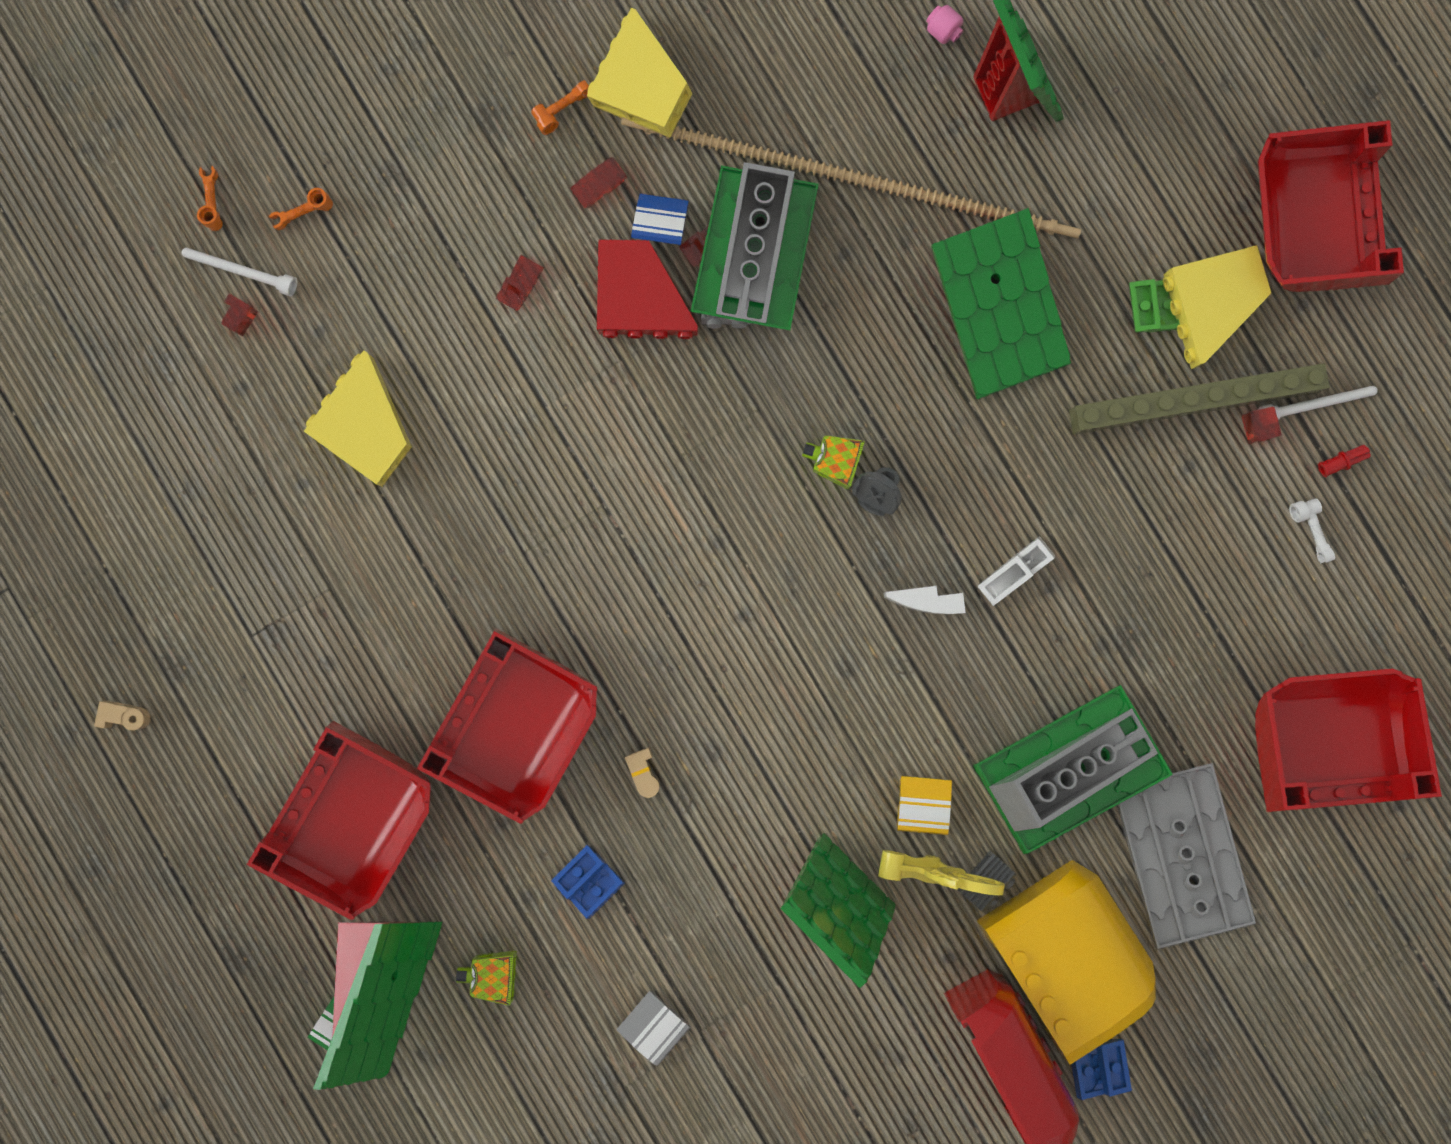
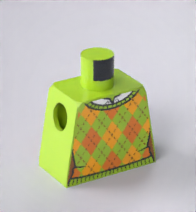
M824 436L821 446L806 442L802 457L816 461L813 468L814 473L849 490L865 441Z
M517 951L476 955L472 959L471 967L457 968L456 982L470 983L471 997L511 1005L514 1000Z

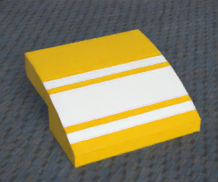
M901 776L897 831L948 835L952 780Z

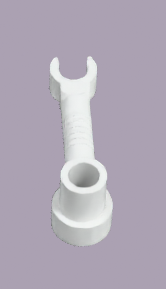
M1315 498L1306 502L1299 501L1291 504L1289 511L1292 519L1296 523L1308 521L1317 546V559L1320 564L1335 560V554L1323 536L1324 534L1316 515L1322 512L1320 501Z

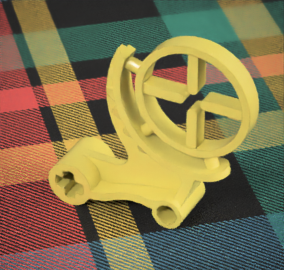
M882 850L878 876L894 881H901L902 878H915L925 883H937L953 889L960 888L988 895H1003L1004 883L991 878L968 874L961 868L951 867L942 863L939 857L926 855V857L915 858L900 852Z

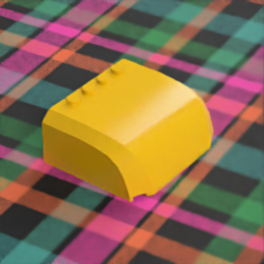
M1074 860L1069 861L977 920L990 943L1000 953L1046 1026L1045 1030L1056 1048L1070 1065L1144 1016L1156 1000V979L1151 958L1099 876Z

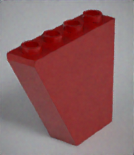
M598 239V333L603 334L604 338H617L618 335H628V338L640 339L643 338V335H653L655 339H666L668 335H678L679 339H692L693 336H698V325L649 240Z

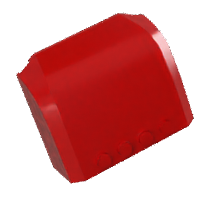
M1390 120L1278 132L1268 135L1258 159L1265 255L1271 274L1284 290L1309 292L1389 285L1404 273L1402 247L1386 249L1378 161L1392 147Z
M495 628L417 769L522 824L530 816L545 808L595 719L597 686L568 667Z
M1393 668L1290 677L1265 692L1260 699L1256 710L1255 730L1267 812L1442 797L1422 680L1420 678H1413Z
M332 721L325 728L313 749L315 751L314 755L270 831L259 842L246 865L353 920L378 902L427 817L430 806L431 782L409 762L341 724Z
M987 969L943 993L963 1028L969 1026L975 1038L971 1042L1006 1105L1004 1107L1024 1143L1072 1144L1079 1124L1076 1104L1060 1077L1063 1074L1055 1060H1051L1048 1054L1050 1052L1048 1045L1043 1037L1039 1038L1036 1032L1038 1027L1031 1015L1027 1016L1023 1008L1026 1005L1019 992H1014L1012 986L1003 975Z

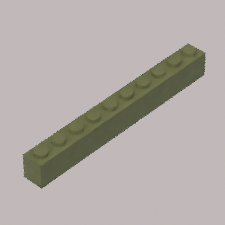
M1323 363L1077 405L1069 410L1073 435L1315 394L1329 389L1330 386L1326 365Z

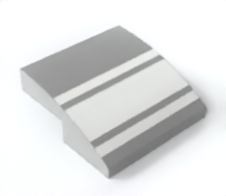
M649 991L617 1028V1031L655 1066H658L691 1026L674 1009H670L653 991Z

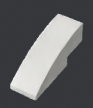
M1039 536L981 582L978 588L994 606L1055 558V554Z
M937 586L884 592V598L912 610L933 614L966 613L963 593L938 596Z

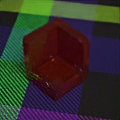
M228 294L224 302L230 308L222 319L221 324L243 337L258 311L233 295Z
M1275 407L1251 411L1242 415L1249 444L1282 436Z

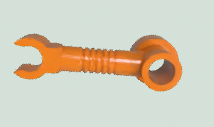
M585 80L578 83L569 94L549 107L545 108L543 104H538L531 110V114L537 121V127L543 135L552 133L559 126V122L554 117L555 114L569 106V104L571 105L575 101L587 98L589 85Z
M211 166L212 173L209 176H205V171L200 167L199 175L204 184L206 205L200 207L197 211V219L203 226L212 231H218L223 226L220 215L216 210L215 185L218 172Z
M313 188L308 192L307 203L288 211L273 212L269 217L273 220L280 217V223L274 225L273 228L282 230L292 220L306 213L308 214V212L310 213L314 210L329 211L333 206V201L323 189Z

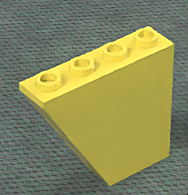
M631 8L628 15L623 18L621 29L617 37L612 40L606 58L600 63L599 72L595 80L588 87L587 97L592 105L598 109L620 118L624 117L640 126L671 137L692 96V92L686 80L636 9Z
M1257 245L1173 267L1163 274V286L1169 292L1170 299L1172 300L1170 302L1171 312L1179 320L1180 325L1177 326V333L1179 338L1183 340L1185 347L1184 357L1186 362L1190 363L1191 369L1204 364L1271 294Z
M363 351L353 358L351 362L352 367L349 371L339 377L336 382L337 387L332 394L324 397L321 402L322 407L318 413L313 414L307 420V427L304 432L376 485L383 487L412 446L374 358L366 351Z

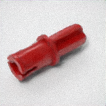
M1361 445L1347 452H1338L1337 456L1319 462L1318 469L1323 477L1343 469L1349 470L1352 465L1369 459L1371 457L1370 449L1365 445Z

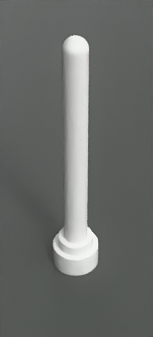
M190 248L182 250V255L185 258L275 286L281 294L291 297L296 291V277L287 274L277 277Z
M1369 386L1282 407L1268 404L1259 407L1258 416L1261 424L1266 426L1275 424L1283 416L1374 396L1378 390L1375 386Z

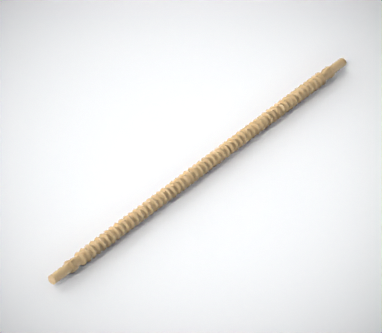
M622 117L621 125L644 130L646 134L656 133L663 137L660 133ZM678 125L671 135L674 141L680 139L681 143L686 140L687 144L691 142L694 143V146L701 144L702 148L708 146L709 150L714 147L715 151L721 149L722 153L729 151V155L736 153L738 157L742 154L743 158L749 156L750 160L757 158V162L760 159L764 160L765 164L767 161H770L771 165L777 163L778 167L785 165V169L790 166L792 170H795V168L799 169V172L805 170L806 174L812 172L813 176L818 173L820 177L825 175L827 179L833 177L834 181L840 179L841 183L846 180L847 184L851 182L855 186L861 184L862 188L868 186L869 190L874 187L875 191L879 189L882 190V193L889 191L890 195L896 193L897 197L902 194L903 198L907 196L910 197V200L917 198L918 202L924 200L925 204L930 201L931 205H934V203H937L938 207L945 205L946 209L952 207L953 211L958 208L959 212L965 210L966 214L973 212V216L980 214L982 218L983 215H986L987 219L993 217L994 221L1015 213L1014 209L1007 211V207L1002 210L1000 206L994 208L993 204L987 206L986 202L979 204L977 200L974 203L972 199L966 201L965 197L959 199L958 195L951 197L949 193L946 196L944 192L938 194L937 190L931 192L930 188L923 190L921 186L918 189L916 185L910 187L909 183L903 185L902 181L895 183L894 179L890 182L888 178L882 180L881 176L875 178L874 174L867 176L866 172L862 175L860 171L854 173L853 169L847 171L846 167L842 170L839 166L834 168L832 164L826 166L825 162L819 164L818 160L814 163L811 158L806 161L804 157L798 159L797 155L791 157L790 153L785 156L784 152L780 154L777 153V150L770 152L769 148L763 150L762 146L757 149L756 145L752 147L749 146V143L742 145L741 141L735 143L734 139L729 142L728 138L722 140L721 136L714 138V134L707 136L706 132L701 135L700 131H697V133H694L693 129L686 131V127L679 129ZM1035 214L1032 215V221L1037 232L1041 229L1050 235L1057 233L1077 239L1080 236L1081 229L1059 224L1057 223L1058 220H1043L1042 216L1036 218Z

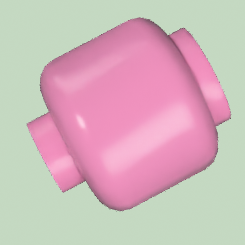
M949 5L937 6L926 20L928 23L927 31L941 44H946L950 40L954 43L964 31L961 28L963 25L962 16Z

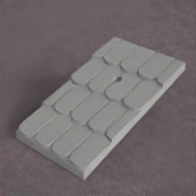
M1213 763L1172 773V776L1117 805L1156 950L1256 924ZM1189 879L1194 880L1196 885H1192Z

